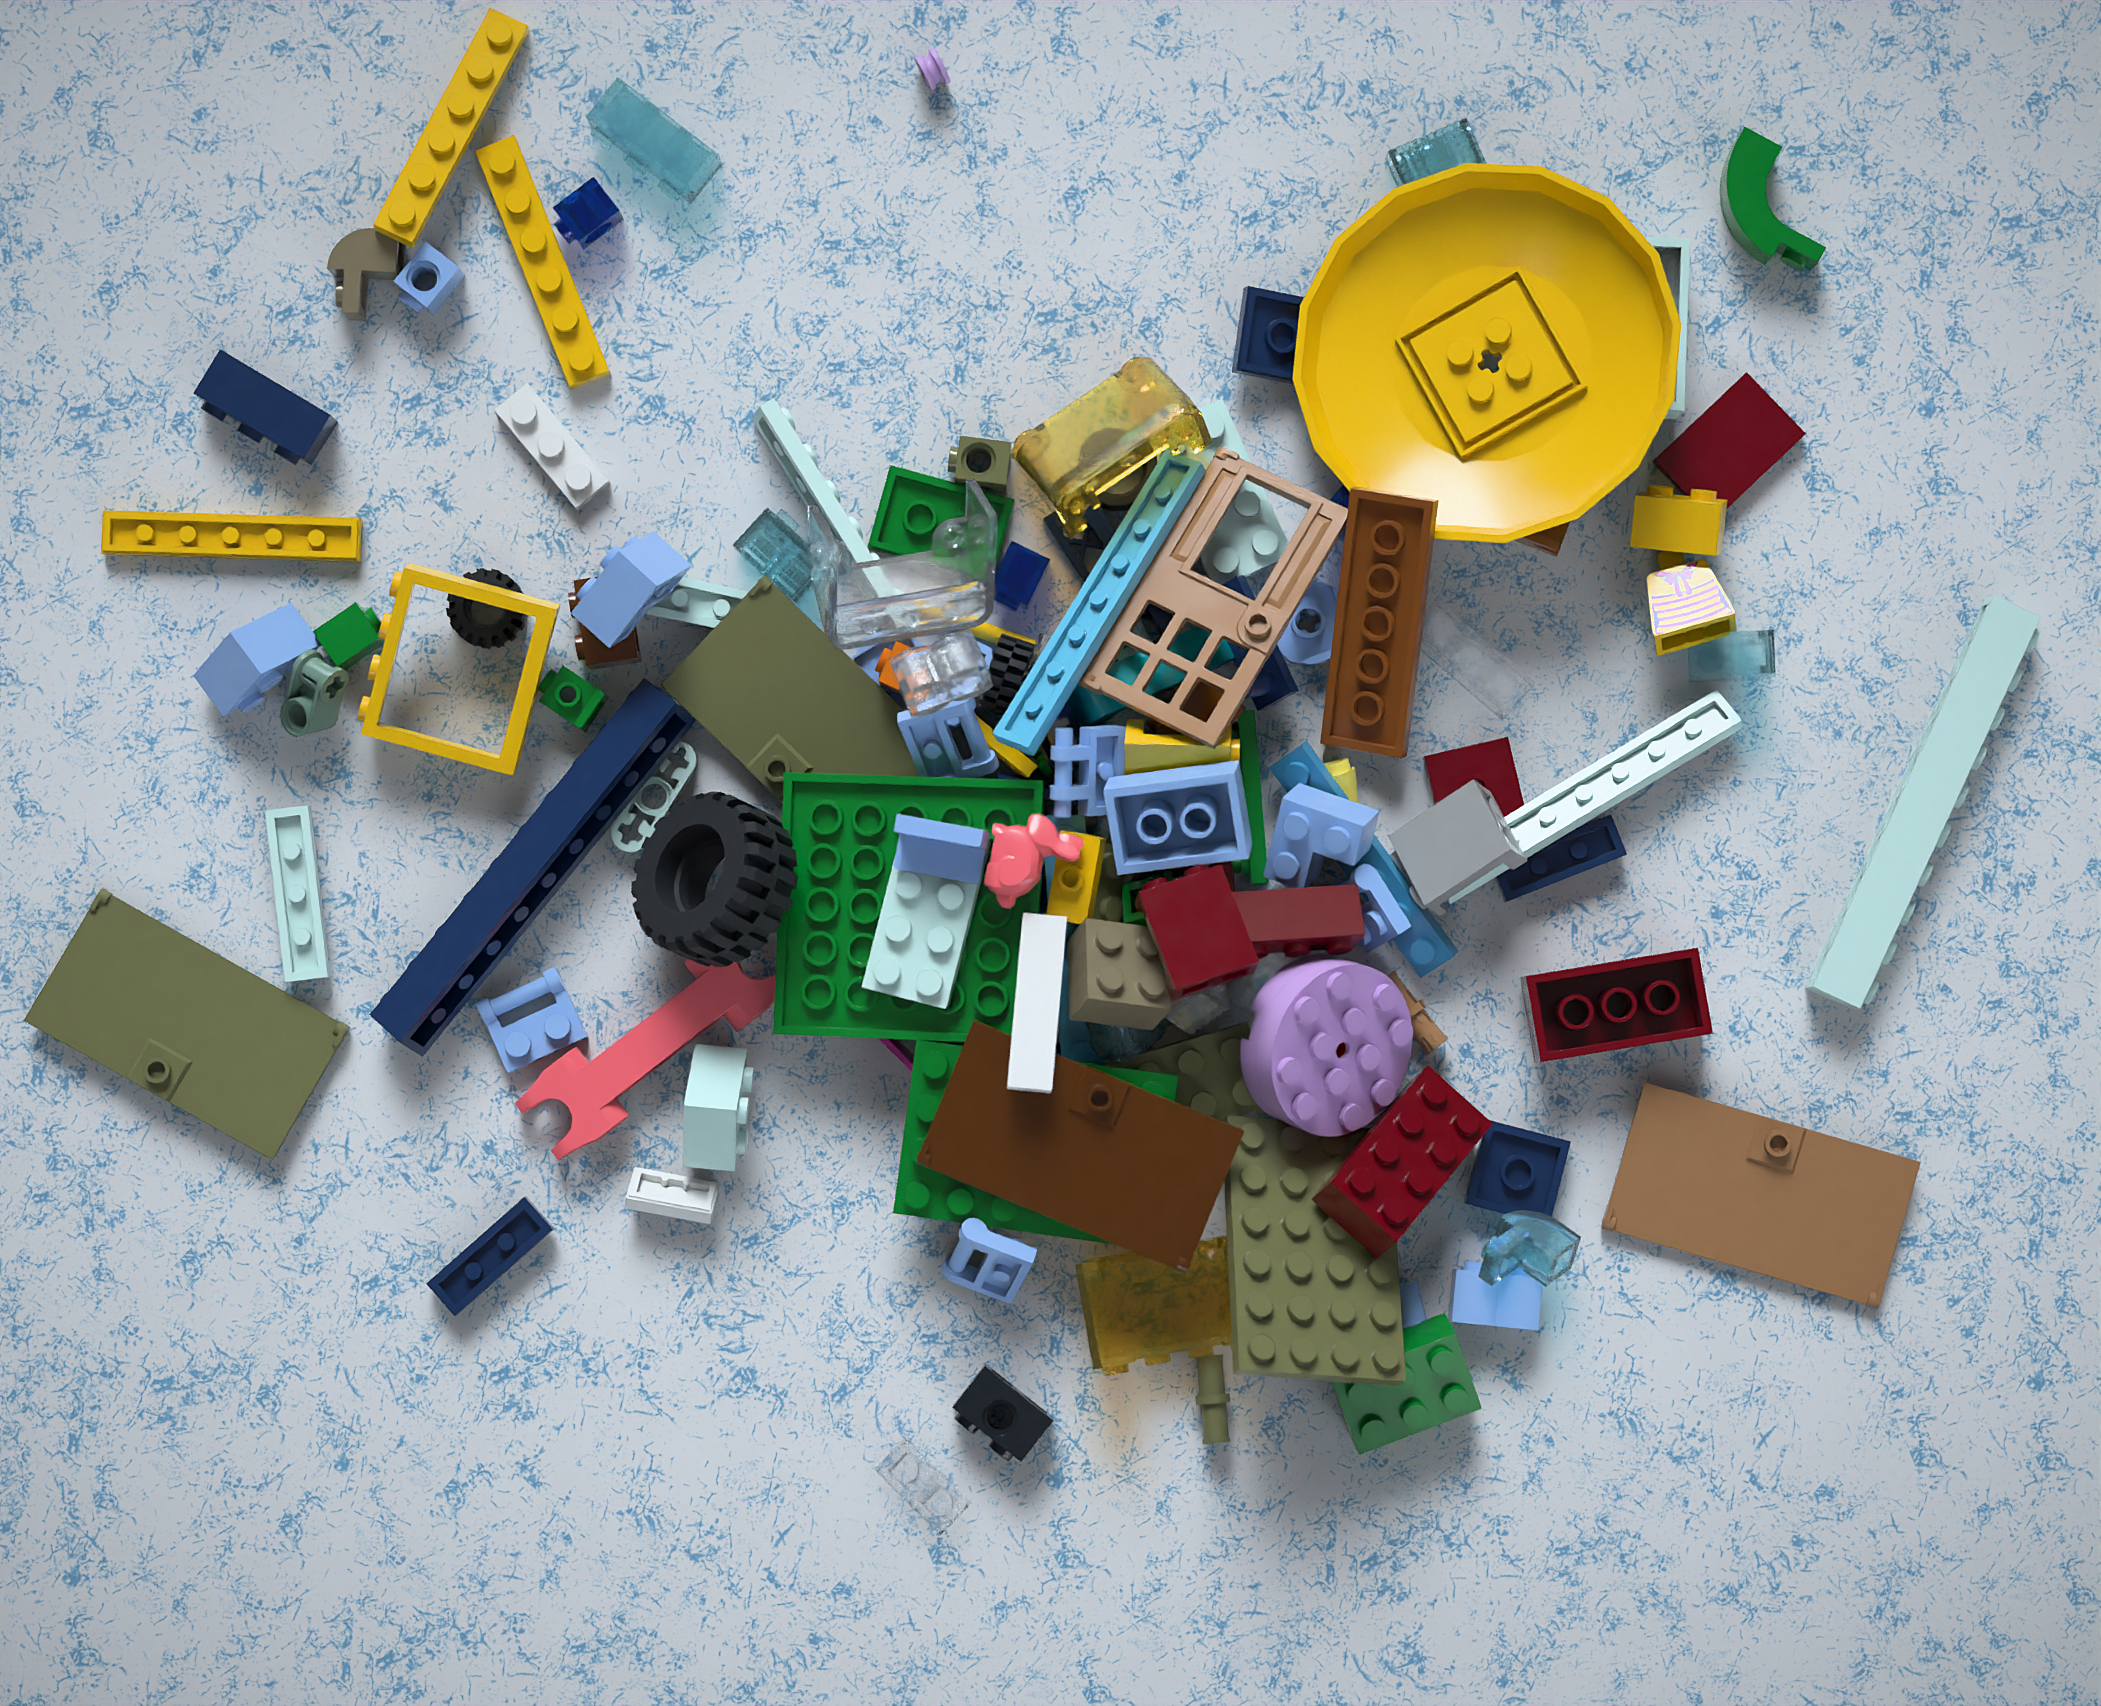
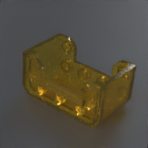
M1227 1235L1200 1239L1191 1260V1266L1186 1274L1132 1251L1075 1262L1093 1370L1102 1369L1103 1376L1129 1372L1128 1363L1135 1362L1136 1359L1144 1358L1145 1365H1155L1170 1362V1354L1187 1351L1188 1358H1195L1214 1354L1213 1346L1217 1345L1231 1346L1232 1350Z

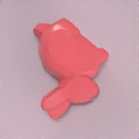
M1039 813L1032 814L1029 817L1026 827L1021 825L1006 826L995 823L992 827L994 842L990 862L987 863L984 885L990 891L996 893V900L1002 908L1011 909L1015 905L1016 898L1028 893L1040 880L1045 857L1053 855L1067 862H1074L1081 856L1080 850L1084 846L1083 839L1070 834H1059L1055 824L1048 817Z

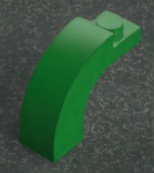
M1744 127L1729 151L1721 174L1720 202L1726 224L1738 244L1761 264L1766 265L1776 252L1781 255L1780 260L1787 266L1802 271L1804 268L1811 271L1821 259L1826 247L1780 222L1771 211L1766 198V180L1782 146Z

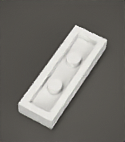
M528 383L494 409L577 510L610 484L605 475Z

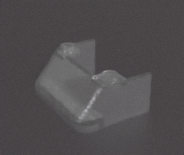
M975 479L966 480L965 516L946 520L935 529L932 535L931 551L852 564V555L848 546L843 541L835 539L818 506H808V566L823 629L834 647L847 650L974 628L990 618L994 609L998 516Z

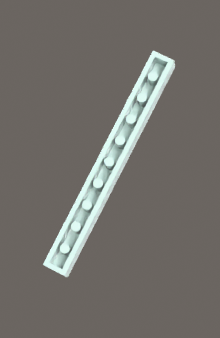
M1992 595L1983 601L1805 988L1852 1010L1861 1009L1863 1003L1869 1005L1874 998L1879 986V981L1874 980L1880 965L1887 966L1894 955L1897 942L1892 939L1898 926L1904 927L1914 911L1915 903L1910 900L1916 887L1922 888L1932 872L1933 864L1928 861L1934 848L1940 849L1950 833L1951 825L1946 822L1952 809L1958 810L1968 794L1969 786L1964 783L1970 770L1976 771L1986 755L1987 747L1982 744L1988 731L1994 732L2004 716L2005 708L2000 706L2007 691L2012 693L2022 677L2023 669L2018 667L2025 652L2030 654L2040 638L2041 631L2036 629L2041 616L1996 595Z

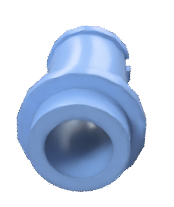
M1419 1282L1400 1286L1402 1328L1414 1326L1427 1320L1418 1287Z

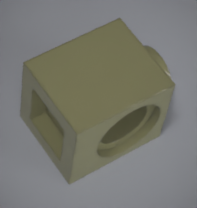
M960 436L959 447H950L947 472L955 473V483L1006 491L1012 444L1007 441ZM975 453L987 455L991 460V466L982 473L971 471L967 467V460L971 455Z

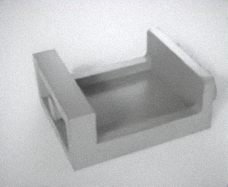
M1474 779L1388 836L1395 849L1391 853L1393 861L1404 875L1408 874L1413 883V886L1409 888L1413 899L1421 909L1429 908L1439 916L1448 911L1444 904L1446 900L1504 863L1514 870L1528 861L1493 795Z

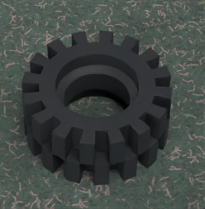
M480 568L476 569L477 572L475 573L467 572L463 575L467 579L522 593L519 585L507 574H503L499 570ZM448 593L447 601L449 602V608H446V613L450 618V625L461 638L475 647L480 646L483 649H490V647L494 646L497 648L503 647L505 642L509 640L512 642L516 639V633L519 630L522 631L525 626L524 618L528 617V615L508 609H503V614L497 622L490 625L479 624L473 619L471 614L473 600Z
M1001 634L984 680L977 707L1000 715L1005 714L1025 681L1035 644Z

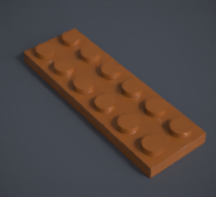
M1357 486L1350 489L1320 744L1401 759L1407 756L1439 503L1437 499Z

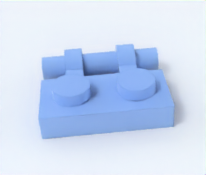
M1119 725L1080 727L1079 745H1073L1072 728H1056L1055 745L1051 746V760H1055L1054 784L1050 785V799L1054 800L1055 817H1071V800H1078L1079 815H1107L1103 789L1109 777L1125 775L1124 742L1126 727ZM1079 760V784H1072V761Z

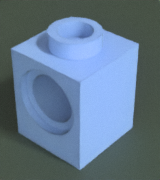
M425 241L393 282L402 291L398 298L416 313H419L424 308L434 316L465 275L457 265ZM425 273L437 275L436 285L431 290H417V281L421 275Z

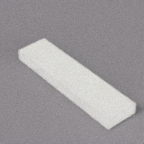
M1023 913L1007 1089L1042 1093L1052 1092L1067 917Z

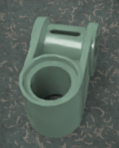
M309 649L298 656L291 668V678L284 703L280 710L281 723L284 729L294 737L323 731L335 726L343 695L349 684L348 672L341 667L333 668L323 661V656L319 652Z

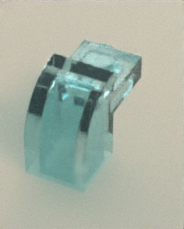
M1774 630L1730 632V636L1688 647L1689 682L1724 680L1738 682L1776 677Z
M1523 1210L1504 1214L1500 1217L1495 1236L1490 1238L1482 1249L1481 1257L1483 1262L1478 1277L1490 1286H1493L1519 1268L1546 1287L1572 1268L1581 1236L1557 1219L1543 1213Z

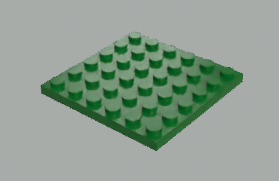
M784 772L782 825L784 829L788 830L794 846L791 848L796 852L798 866L794 867V873L797 874L798 879L796 889L791 891L790 898L793 902L789 912H784L780 919L783 924L777 931L773 1034L965 1042L972 1022L976 1020L1012 1035L1023 913L1040 914L1042 872L1038 883L1028 893L1017 897L1015 905L1011 909L1002 908L996 900V893L990 891L984 885L987 863L990 862L994 836L992 835L993 824L998 823L1006 826L1021 825L1026 827L1028 819L1032 814L1039 813L1044 815L1046 781ZM897 814L990 832L989 838L992 839L949 1009L862 987L896 854L899 833L894 832Z

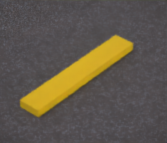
M103 510L101 553L104 555L361 563L363 520L361 518Z

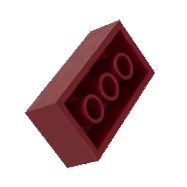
M1698 948L1520 977L1535 1063L1713 1034Z
M1427 1065L1406 1084L1311 1200L1374 1257L1378 1258L1399 1241L1493 1123Z

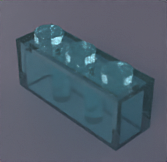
M619 77L616 78L586 116L590 127L593 128L590 135L608 150L615 145L626 154V157L623 159L626 164L642 176L647 171L660 180L657 187L676 202L682 197L692 204L723 165L719 154Z

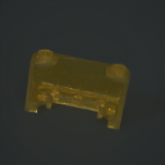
M1134 357L1128 360L1121 370L1034 429H1028L1018 435L1014 441L1011 454L1018 469L1071 539L1088 527L1083 519V515L1090 505L1094 510L1101 506L1097 495L1166 448L1172 456H1175L1180 452L1179 445H1188L1196 454L1213 441L1201 411L1186 393L1151 357Z

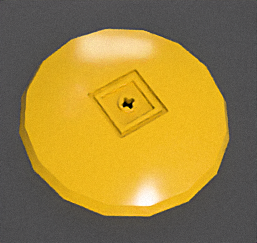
M1464 163L1393 188L1335 238L1300 304L1292 380L1313 449L1349 492L1351 488L1357 486L1437 499L1439 503L1434 539L1507 543L1580 518L1638 469L1675 398L1681 321L1659 253L1609 197L1542 166ZM1488 353H1491L1494 358L1499 356L1503 358L1497 363L1499 370L1495 373H1492L1488 368L1480 370V367L1485 364L1483 357Z

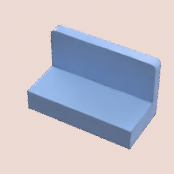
M897 814L894 832L899 833L894 867L896 869L973 884L981 882L990 832Z

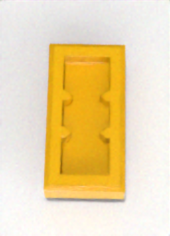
M977 717L988 748L995 751L997 758L1021 778L1031 779L1038 770V765L1019 750L998 742L992 734L994 730Z
M1061 830L1060 834H1070L1083 839L1084 846L1080 850V858L1074 862H1067L1056 857L1046 915L1067 917L1068 922L1081 924L1085 918L1093 919L1106 838Z

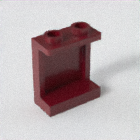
M1207 864L1197 865L1183 872L1184 877L1167 882L1166 878L1152 880L1141 887L1142 891L1138 892L1136 897V909L1138 912H1143L1168 977L1165 986L1171 1001L1254 974L1259 964V959L1222 865L1209 868Z

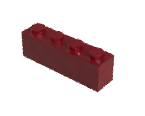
M1358 884L1232 892L1258 959L1267 957L1269 953H1284L1285 957L1297 958L1306 956L1311 951L1326 950L1329 955H1341L1351 952L1365 935Z

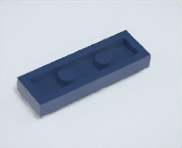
M1608 815L1574 829L1528 857V861L1516 869L1512 870L1510 868L1496 876L1495 879L1506 903L1625 856L1627 853L1612 815Z
M527 1196L523 1197L426 1284L454 1316H457L555 1228Z

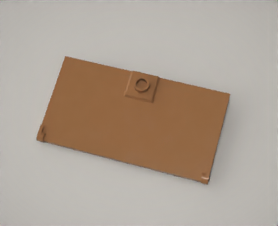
M1644 1081L1608 1205L1602 1219L1601 1229L1626 1234L1878 1309L1921 1162Z

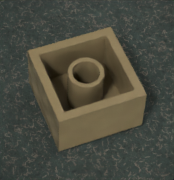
M1085 918L1067 940L1070 1020L1153 1030L1171 1010V999L1165 986L1168 977L1149 928L1147 926Z

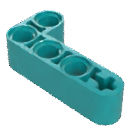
M1195 627L1179 634L1169 651L1194 662L1211 633ZM1226 640L1221 642L1208 664L1207 670L1213 671L1235 658ZM1141 652L1114 663L1107 674L1131 686L1149 656ZM1161 663L1144 693L1155 697L1171 690L1184 680L1186 674ZM1079 684L1076 685L1067 700L1081 727L1099 726L1119 712L1129 708L1103 694L1099 696L1088 691Z

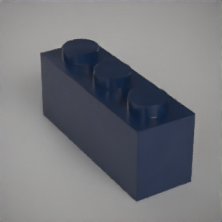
M221 349L193 393L204 401L200 409L222 422L226 416L231 417L241 423L237 431L257 443H260L263 437L277 445L274 453L294 465H297L300 459L312 465L338 423L327 412Z

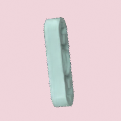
M679 741L671 751L677 754L681 749L685 750L684 758L689 763L685 770L678 767L670 777L673 780L679 781L677 786L673 789L664 779L652 775L614 821L611 828V838L614 844L622 851L637 853L644 850L641 846L646 836L651 837L655 831L653 827L660 817L668 815L669 809L673 807L694 774L698 765V758L694 749L686 742ZM666 758L657 769L666 774L671 762ZM650 785H660L667 793L666 802L659 809H649L643 803L642 794ZM636 805L644 814L656 818L652 825L643 820L638 828V832L643 835L642 839L639 842L631 840L626 845L622 842L625 835L620 830L624 824L632 826L635 823L638 815L630 813V811Z

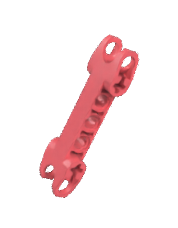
M687 959L684 962V966L695 978L694 982L591 1062H588L578 1047L564 1054L547 1067L529 1090L514 1104L521 1113H526L550 1099L560 1100L568 1106L572 1115L571 1129L551 1150L557 1160H562L579 1148L602 1139L626 1120L630 1115L618 1098L722 1017H725L732 1028L738 1032L768 1010L775 998V974L763 980H755L744 973L740 962H733V964L725 967H715L713 965L707 967Z

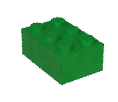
M1445 1313L1424 1320L1414 1326L1403 1328L1406 1382L1400 1386L1330 1381L1347 1430L1359 1455L1482 1409L1457 1335Z

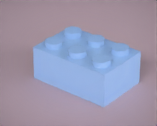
M1239 760L1109 777L1103 792L1117 875L1249 858L1253 844Z

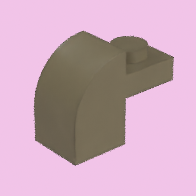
M374 228L356 230L343 237L335 245L328 259L327 269L334 277H343V282H337L335 298L336 306L342 308L341 312L348 320L366 321L368 279L395 280L403 270L405 244L375 231Z

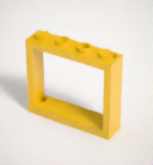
M408 563L403 568V572L395 571L390 586L389 596L396 599L392 614L384 613L380 625L378 638L385 639L381 656L374 654L369 668L368 679L373 680L374 685L371 696H363L359 707L357 720L364 722L361 734L513 776L520 761L561 604ZM415 584L536 617L500 755L380 722Z

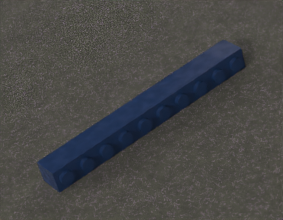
M643 678L637 687L629 693L624 703L611 719L602 726L598 735L573 762L571 768L554 789L546 795L544 801L532 816L519 828L517 834L501 854L492 861L488 870L463 897L461 903L444 924L436 930L434 936L422 951L409 963L407 969L391 989L382 996L378 1005L369 1015L398 1042L423 1057L692 727L696 719L647 679Z

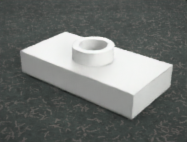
M634 1167L626 1195L625 1208L711 1224L720 1183Z

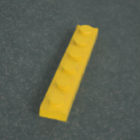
M489 8L373 223L375 231L414 248L528 36V25Z
M515 135L475 150L569 387L574 389L611 374Z

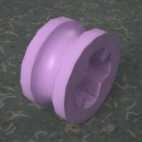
M933 47L928 50L929 53L926 57H921L920 55L914 57L916 65L931 92L936 90V85L939 82H944L945 84L951 82L942 60Z

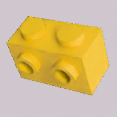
M1648 485L1647 492L1641 491L1635 495L1630 547L1717 556L1722 552L1727 500L1716 499L1717 492L1692 489L1690 496L1673 494V487Z

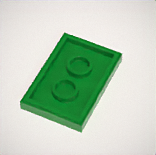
M890 465L867 548L992 583L1014 505V499Z

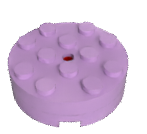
M1326 954L1307 955L1288 963L1278 970L1265 983L1250 1007V1010L1257 1013L1249 1040L1241 1038V1069L1251 1097L1271 1117L1315 1135L1327 1137L1340 1136L1364 1127L1375 1119L1387 1105L1392 1103L1409 1064L1413 1027L1409 1009L1401 991L1388 976L1377 969L1342 957Z

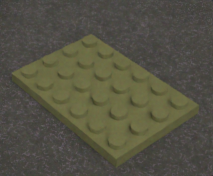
M1227 1115L1222 1120L1223 1122L1245 1130L1224 1180L1233 1375L1400 1386L1406 1382L1397 1243L1376 1258L1311 1200L1370 1128H1360L1345 1135L1327 1137L1309 1133L1280 1120Z

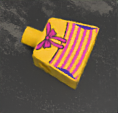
M1661 552L1657 556L1661 571L1651 573L1646 577L1657 656L1737 634L1734 609L1707 561L1699 559L1685 563L1682 552Z

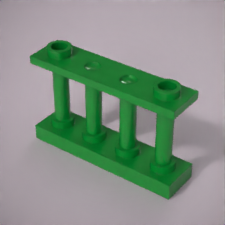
M1245 710L1236 719V722L1232 724V739H1240V768L1253 845L1247 859L1208 863L1207 865L1209 868L1222 865L1225 874L1240 873L1241 877L1249 876V886L1267 885L1269 879L1263 877L1267 854L1255 710ZM1197 865L1153 871L1154 876L1162 875L1167 879V882L1173 881V878L1184 877L1183 872Z

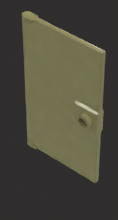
M767 575L758 580L757 584L661 684L677 702L782 802L784 772L919 776L897 723V713L906 710L796 606Z
M103 888L98 892L89 907V911L23 1020L271 1160H274L350 1030V1026L341 1021L338 1022L118 899Z

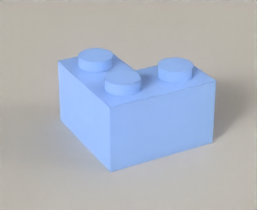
M654 531L640 539L633 536L622 548L615 546L600 563L604 570L597 579L592 577L581 587L576 595L580 602L571 614L610 648L629 636L651 606L670 595L692 565Z
M290 603L230 632L193 677L223 717L238 709L242 713H247L264 700V697L261 695L262 692L269 690L280 682L283 675L291 673V668L298 656L309 649L317 650L321 643L294 605Z
M1298 783L1282 798L1263 877L1293 888L1308 887L1320 875L1324 856L1354 866L1370 850L1380 811Z

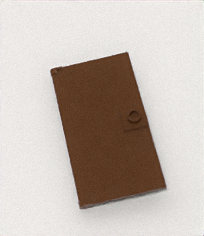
M973 1020L921 1151L917 1155L916 1164L933 1169L1186 1274L1191 1266V1260L1245 1130L1055 1053L1051 1093L1007 1089L1012 1035Z

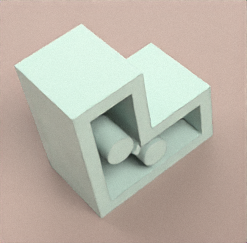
M695 1044L684 1101L683 1167L735 1171L738 1154H746L748 1129L741 1128V1124L747 1123L749 1098L743 1096L744 1093H752L754 1082V1067H747V1049Z

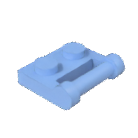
M960 690L950 695L948 699L897 713V723L919 777L977 778L990 774L999 767L995 751L988 748L974 712L976 702L971 691ZM955 717L959 718L973 754L972 758L963 761L947 723L948 719Z
M1368 864L1360 865L1351 872L1350 878L1343 882L1337 881L1329 885L1358 884V891L1366 893L1370 901L1361 906L1365 935L1358 943L1359 946L1364 948L1366 953L1371 952L1412 927L1373 866Z
M556 966L543 971V977L495 999L490 1000L489 997H486L476 1002L478 1011L488 1028L507 1073L518 1070L588 1037ZM549 992L553 993L557 1003L503 1027L499 1015Z
M977 1218L965 1220L959 1230L960 1240L953 1254L948 1255L941 1266L942 1275L953 1283L1011 1304L1033 1264L1037 1249L1025 1245L1024 1242L1017 1238L1004 1237L988 1231L984 1222ZM974 1249L986 1253L979 1268L970 1266L968 1262Z

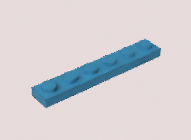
M1307 741L1269 767L1287 793L1300 783L1349 800ZM1375 834L1373 835L1370 850L1354 866L1336 860L1348 878H1350L1351 872L1355 868L1363 864L1371 865L1377 870L1412 926L1392 939L1420 978L1458 953L1457 948L1429 909L1425 908L1423 910L1415 902L1409 891L1411 884L1396 866ZM1359 892L1366 903L1370 901L1366 893Z

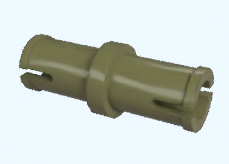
M1223 1354L1196 1356L1200 1396H1195L1196 1405L1201 1407L1202 1444L1230 1442L1226 1403L1230 1402V1393L1225 1394Z

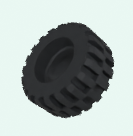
M711 791L687 798V803L682 801L670 808V814L667 817H660L653 826L655 831L651 837L646 836L641 846L644 851L641 858L636 859L634 872L637 875L636 881H632L631 893L636 898V901L632 904L636 918L640 920L641 929L647 937L652 938L653 943L707 967L711 965L725 967L733 964V962L738 963L751 957L752 950H761L768 943L767 937L771 933H777L783 924L780 919L785 911L789 912L793 902L790 898L791 891L796 889L798 877L794 873V867L798 866L795 850L791 848L794 845L788 830L783 828L782 823L776 817L741 799L722 792ZM724 859L720 879L712 893L705 900V892L710 877Z

